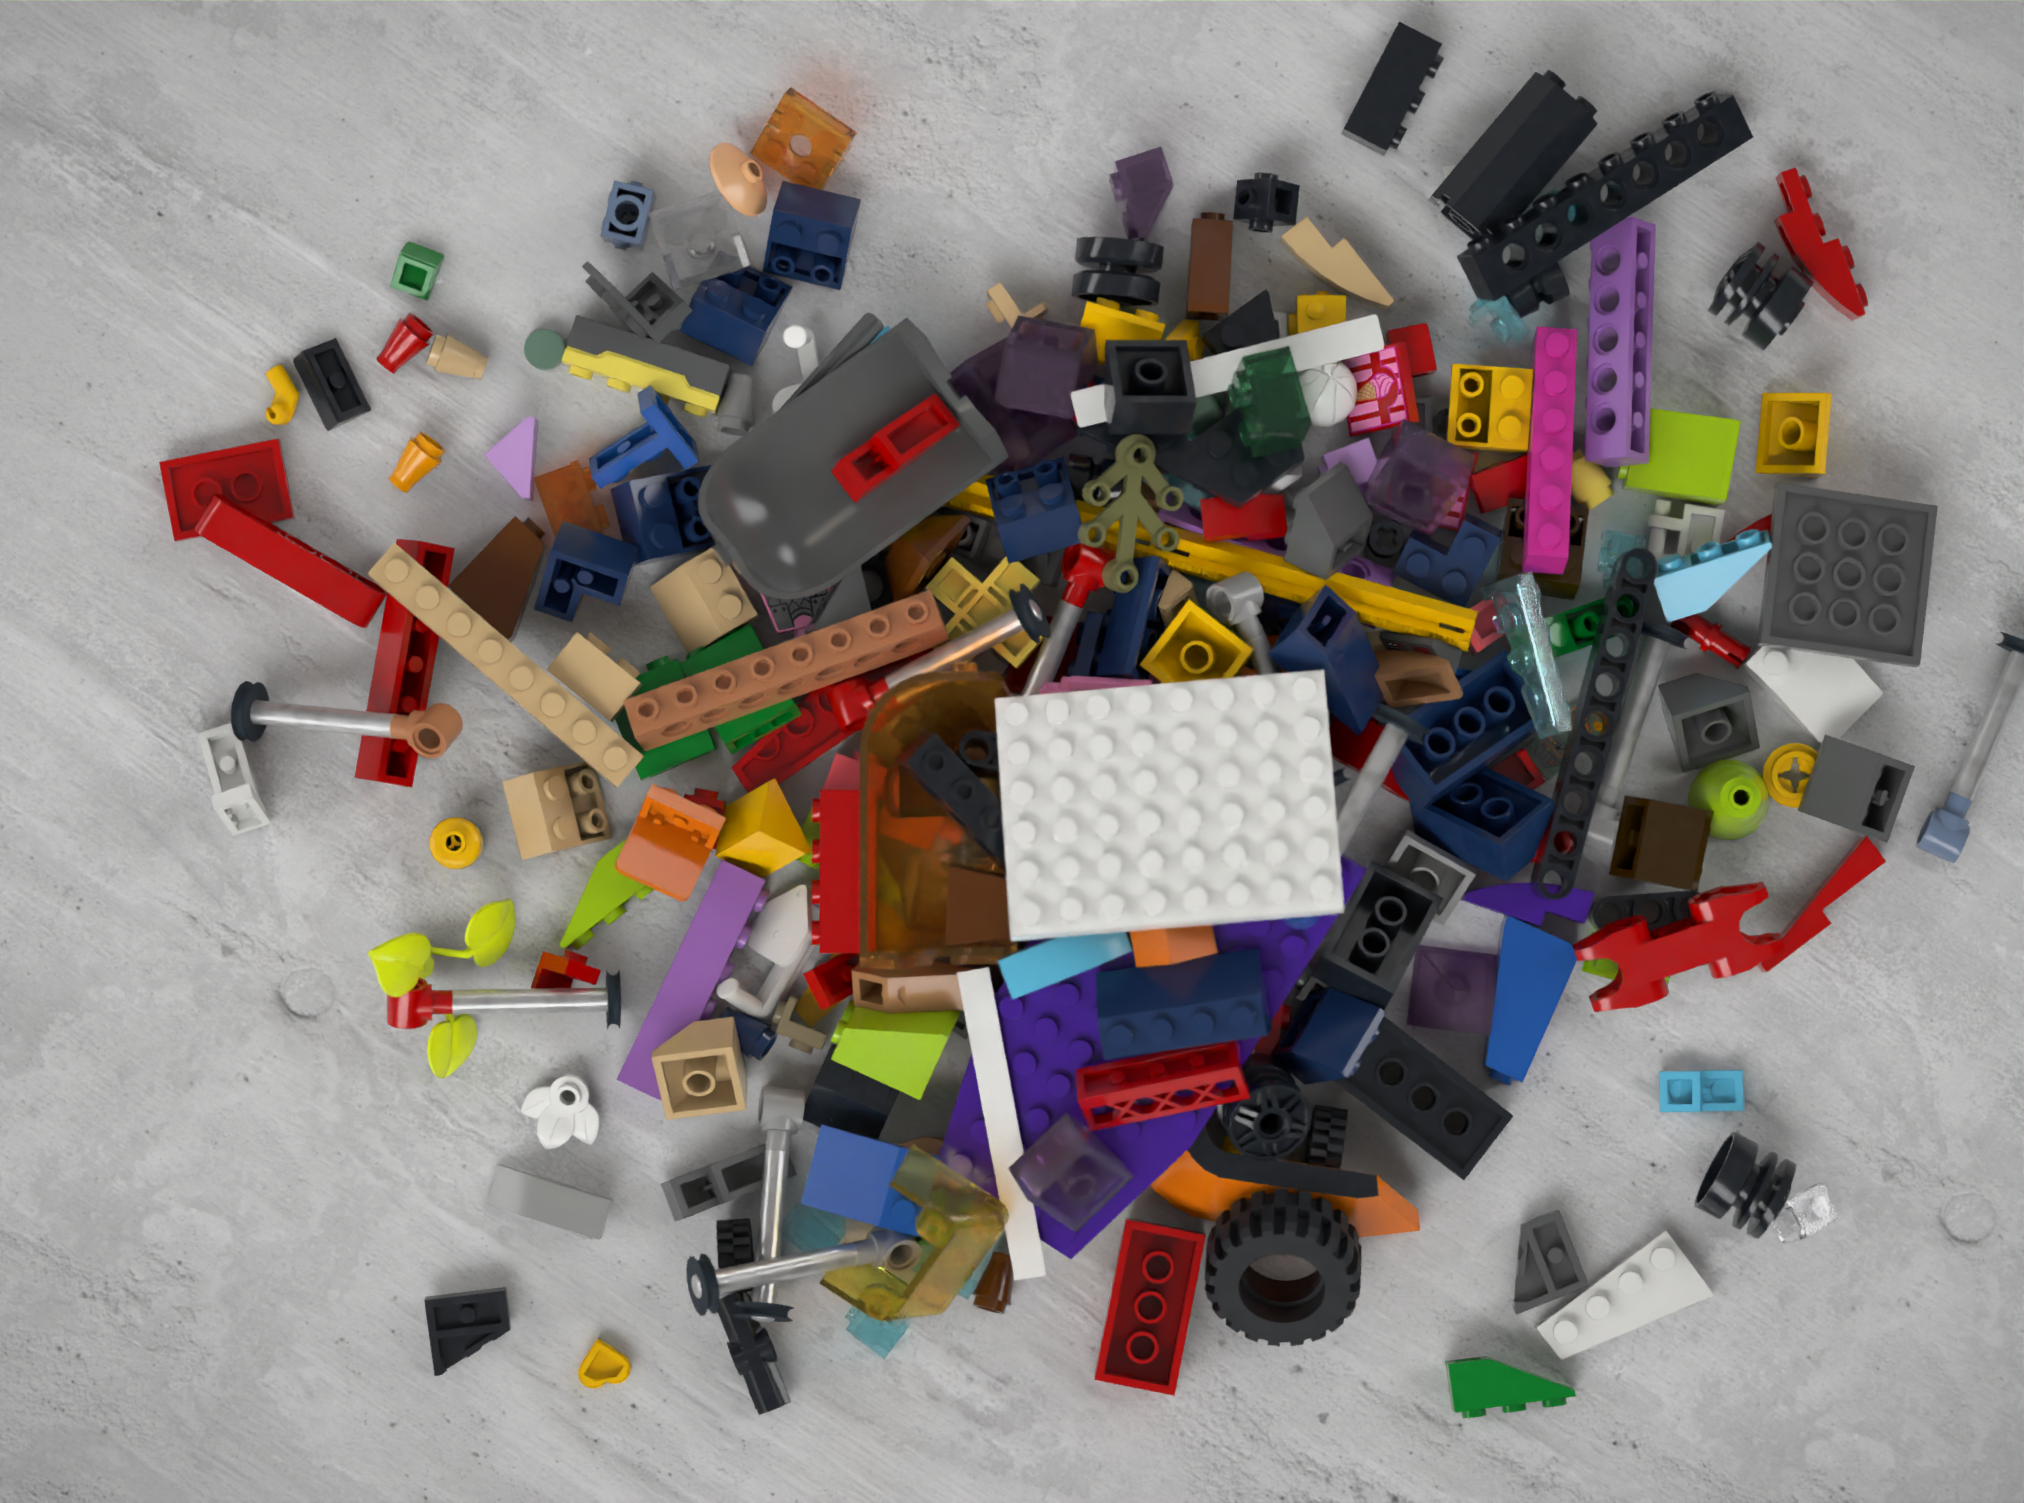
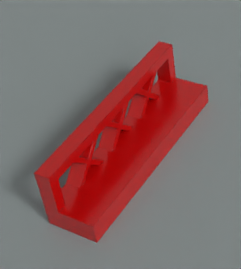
M1237 1040L1161 1051L1076 1069L1077 1100L1090 1131L1250 1098L1249 1088L1241 1069L1240 1047ZM1234 1079L1236 1083L1235 1087L1225 1089L1214 1086L1217 1082ZM1189 1089L1194 1091V1094L1191 1096L1180 1097L1174 1095L1178 1090ZM1145 1097L1155 1100L1152 1104L1143 1106L1134 1103L1136 1099ZM1106 1105L1115 1108L1113 1112L1095 1115L1093 1108Z

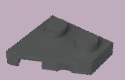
M1559 1210L1520 1224L1513 1303L1515 1314H1520L1589 1286Z

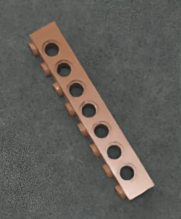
M930 589L623 700L634 737L642 749L648 751L950 642V638L939 606Z

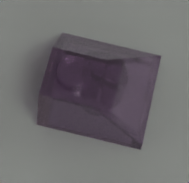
M1419 945L1414 957L1406 1025L1490 1036L1495 1001L1497 955Z

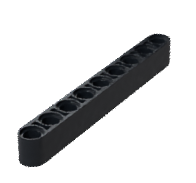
M1635 548L1622 553L1616 558L1613 565L1552 795L1555 808L1541 839L1531 875L1530 885L1532 891L1543 900L1565 898L1571 893L1575 883L1657 572L1655 556L1644 548ZM1631 557H1636L1643 563L1644 572L1640 578L1632 577L1627 571V562ZM1620 596L1628 597L1633 603V613L1629 618L1621 616L1617 611L1616 602ZM1610 635L1619 637L1623 643V651L1618 657L1610 655L1606 649V641ZM1600 674H1605L1612 680L1613 689L1608 696L1601 695L1596 689V679ZM1590 713L1598 715L1603 723L1602 730L1597 736L1590 734L1585 727V720ZM1580 752L1587 754L1592 761V768L1587 775L1580 774L1575 768V758ZM1569 792L1577 793L1582 801L1581 809L1575 815L1569 813L1564 805V799ZM1559 831L1566 832L1571 838V847L1565 854L1558 852L1554 846V838ZM1550 870L1557 872L1561 879V886L1555 893L1548 892L1543 884V878Z

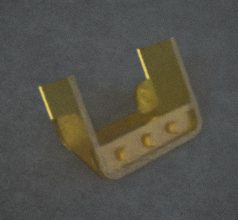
M913 1144L889 1186L922 1207L916 1218L915 1226L919 1235L935 1246L933 1252L909 1284L883 1267L874 1268L871 1263L825 1272L819 1283L869 1317L878 1321L942 1314L1000 1237L1009 1221V1212L1000 1200Z

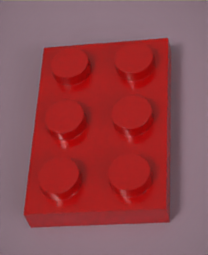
M280 439L159 462L175 542L202 537L194 530V527L215 493L229 498L270 523L295 519Z

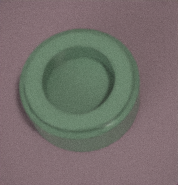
M550 329L534 331L529 335L524 346L527 360L532 366L540 370H551L559 366L565 351V344L562 338Z

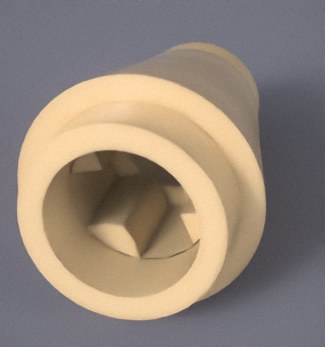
M436 334L426 364L435 367L434 372L481 380L489 357L481 355L478 351L449 334L446 337Z

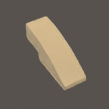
M1307 216L1281 236L1280 242L1298 262L1317 278L1337 291L1364 304L1385 311L1395 302L1345 238L1334 247H1331Z

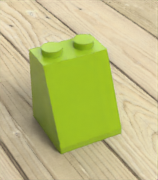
M1650 408L1649 463L1618 466L1617 478L1623 479L1622 489L1714 507L1719 506L1727 501L1741 421Z
M850 999L831 1038V1042L837 1044L831 1060L920 1100L961 1010L885 1013L854 1006V1000Z

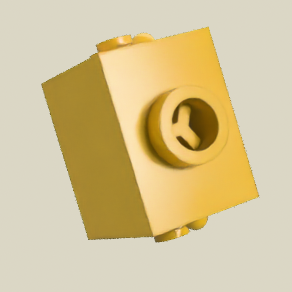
M1316 291V294L1313 295L1305 293L1297 295L1295 299V314H1288V336L1346 322V295L1329 294V291Z

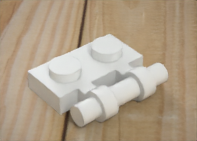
M1656 500L1654 514L1649 515L1647 527L1651 528L1647 550L1655 556L1656 561L1671 555L1663 553L1667 531L1679 532L1675 554H1680V556L1694 553L1699 546L1709 542L1720 543L1725 510L1684 504L1681 519L1669 517L1672 502Z

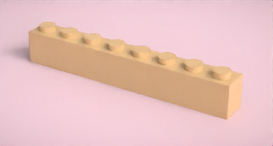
M393 543L367 573L372 580L615 788L623 782L644 757L397 544Z

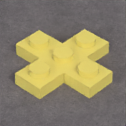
M951 557L925 588L931 589L933 595L955 613L953 618L946 624L950 641L1013 609L1009 596L1010 589L1019 592L1020 584H1024L1032 592L1041 580L1020 561L1008 564L1007 557H1005L982 583L959 561ZM1024 630L993 646V648L1015 668H1019L1043 641L1044 637L1041 635L1040 642L1035 643ZM941 644V645H938V646H936V647H933V649L935 650V649H937L938 647H940V646H942V645H944V644ZM974 657L962 662L954 668L957 671L962 672Z

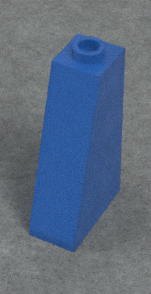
M1505 915L1501 922L1482 1065L1491 1068L1489 1077L1510 1086L1513 1079L1520 1082L1524 1081L1577 962V958L1572 948L1573 944L1508 915Z

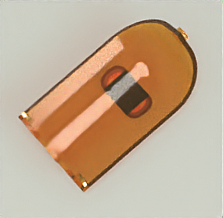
M955 662L952 663V671L921 673L898 682L880 697L865 722L860 742V968L904 969L932 966V962H941V957L950 956V964L952 965L998 964V960L1002 957L1017 952V941H1012L1011 937L945 945L949 864H960L1001 874L1005 873L894 760L922 731L934 732L955 754H957L961 738L966 733L974 730L997 733L995 698L1011 697L1005 680L998 672L977 671V663ZM970 747L965 750L967 757L974 761H980L986 757L985 752L981 748ZM979 778L1001 801L1000 781Z

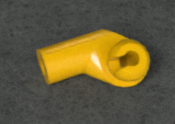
M279 364L265 373V376L275 390L271 406L267 407L265 411L266 419L273 425H285L290 422L294 417L300 399L297 388L283 365Z

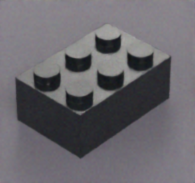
M1371 860L1367 868L1368 870L1355 890L1344 911L1345 913H1343L1311 976L1345 994L1375 1005L1385 1011L1444 898Z

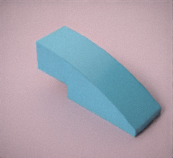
M1127 932L1048 938L1038 944L1002 957L998 960V964L1011 997L1015 999L1133 951V947Z

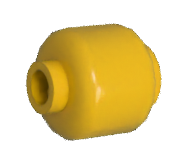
M450 817L440 821L433 828L429 837V849L433 858L440 865L449 869H465L472 866L480 858L483 851L484 838L480 829L472 821L462 817ZM455 835L459 836L462 842H457ZM451 838L452 843L448 846L447 841ZM455 846H461L458 850L452 851Z

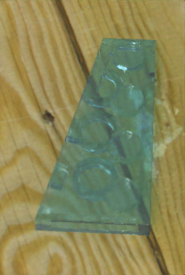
M1532 571L1481 587L1480 590L1484 600L1492 599L1498 615L1492 620L1497 633H1505L1511 646V653L1507 658L1512 671H1515L1524 679L1525 684L1522 686L1521 693L1539 739L1573 730L1571 725V709L1564 698L1560 683L1561 670L1558 663L1554 660L1550 644L1551 632L1548 624L1544 621L1540 606V590L1534 582Z

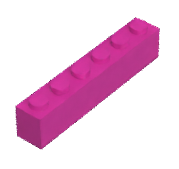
M1537 326L1532 342L1531 369H1533L1527 450L1522 572L1563 574L1568 561L1577 329Z

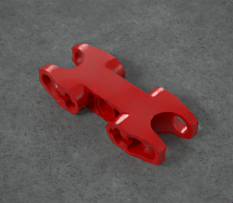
M1754 882L1733 886H1719L1699 893L1688 900L1692 914L1691 917L1649 930L1645 916H1631L1609 923L1573 944L1572 948L1577 961L1608 958L1618 964V973L1614 981L1596 990L1589 996L1594 1012L1637 1008L1658 1001L1669 994L1666 977L1708 964L1713 978H1726L1751 970L1759 963L1784 950L1785 945L1779 933L1747 935L1740 931V920L1743 914L1753 906L1759 905L1769 898L1764 883Z

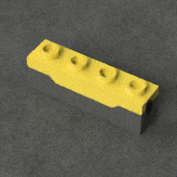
M579 315L575 317L566 345L567 348H565L561 360L564 365L570 366L569 374L590 381L593 374L608 379L606 386L622 392L629 393L631 387L643 390L651 385L667 406L671 399L685 404L683 411L706 418L708 412L717 413L732 371V367L729 364L662 342L657 344L653 339L639 338L634 333Z

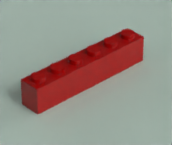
M397 539L396 544L448 588L455 548L418 540ZM388 592L366 711L409 716L414 710L426 711L439 636ZM362 735L354 778L413 787L418 753L404 739Z

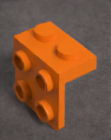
M652 783L638 817L616 860L615 870L674 899L687 901L713 849L726 817L717 814L709 806L698 805L681 797L670 788H661Z

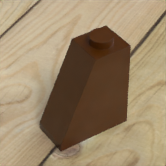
M1202 212L1200 219H1192L1185 319L1222 321L1228 316L1233 221L1224 220L1225 214Z
M514 516L448 585L472 610L510 642L516 637L548 547L540 540L546 533L529 517L522 522Z

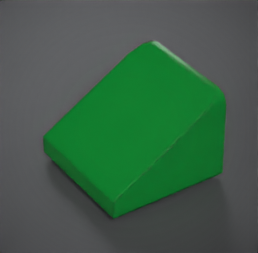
M407 242L400 251L390 287L427 301L445 256L413 242Z

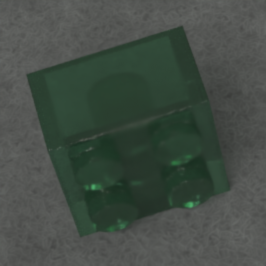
M1286 346L1242 357L1236 372L1233 373L1232 384L1228 385V393L1232 407L1234 409L1239 408L1243 422L1239 423L1243 445L1245 447L1250 446L1253 458L1300 447L1312 422L1290 347Z

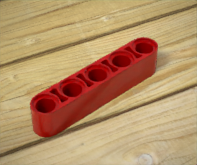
M215 493L194 527V530L205 539L361 628L366 629L387 595V592L379 585L220 494Z

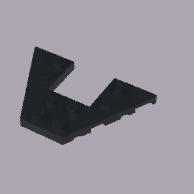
M1268 290L1262 291L1203 334L1202 341L1214 355L1279 339ZM1287 375L1240 386L1250 399L1191 442L1185 434H1141L1148 437L1154 444L1156 454L1153 464L1160 473L1166 476L1171 474L1193 484V488L1206 494H1215L1223 502L1241 509L1304 461L1305 456ZM1107 421L1085 427L1077 425L1075 430L1076 434L1081 437L1085 435L1114 448V452L1118 443L1130 435L1109 434ZM1140 448L1135 450L1133 456L1139 460L1141 455Z

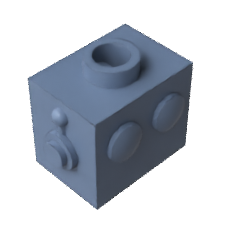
M614 181L612 191L608 197L606 215L601 226V237L604 242L612 243L615 245V248L627 250V248L644 250L656 200L654 190L647 189L642 186V183L631 181L630 183ZM631 212L636 213L638 218L631 216ZM627 214V218L623 221L624 215Z

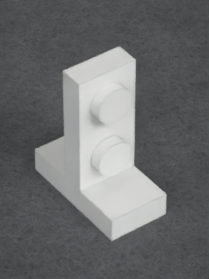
M231 723L198 733L214 794L210 795L213 808L230 833L234 836L271 824L268 810L259 797L245 743L242 740H238L234 735Z

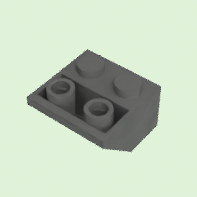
M1339 462L1326 473L1322 472L1308 487H1302L1293 502V509L1296 510L1294 521L1285 536V543L1288 546L1284 561L1324 580L1330 578L1365 550L1373 514L1347 465Z
M1825 735L1797 811L1888 843L1915 766Z

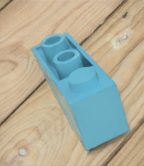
M1757 529L1747 530L1738 534L1735 540L1726 543L1709 542L1699 546L1694 553L1684 556L1671 554L1657 561L1654 585L1667 623L1707 611L1772 548L1768 529L1761 532Z

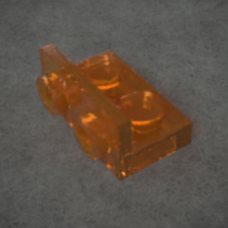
M575 460L570 462L568 466L534 477L555 538L563 521L606 535L604 529L611 527L603 504L596 506L591 491L597 489V486L591 478L589 466L582 468L581 463Z

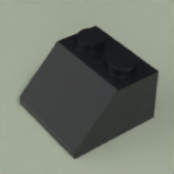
M1106 340L1104 406L1109 434H1190L1197 401L1187 340Z
M832 1044L806 1100L803 1120L821 1128L822 1124L878 1139L900 1091L831 1060L837 1047Z

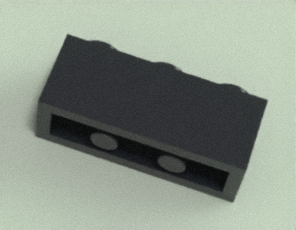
M1399 22L1342 131V135L1382 156H1385L1389 147L1397 150L1407 131V128L1401 126L1407 111L1415 115L1426 94L1419 90L1424 78L1428 76L1433 79L1444 57L1437 54L1442 43Z

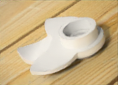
M562 1075L555 1079L551 1086L536 1087L527 1094L523 1102L521 1112L529 1117L538 1118L537 1136L545 1149L560 1147L570 1139L571 1135L591 1145L599 1132L600 1117L596 1108L589 1102V1088L586 1082L576 1075ZM570 1090L575 1094L576 1099L574 1101H566L562 1097V1092Z

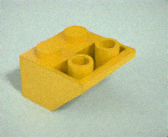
M1098 297L1096 303L1087 301L1073 356L1105 365L1106 340H1161L1165 324L1158 322L1159 315L1140 309H1136L1135 315L1119 311V303Z
M1452 364L1446 445L1479 451L1524 454L1528 450L1533 369Z

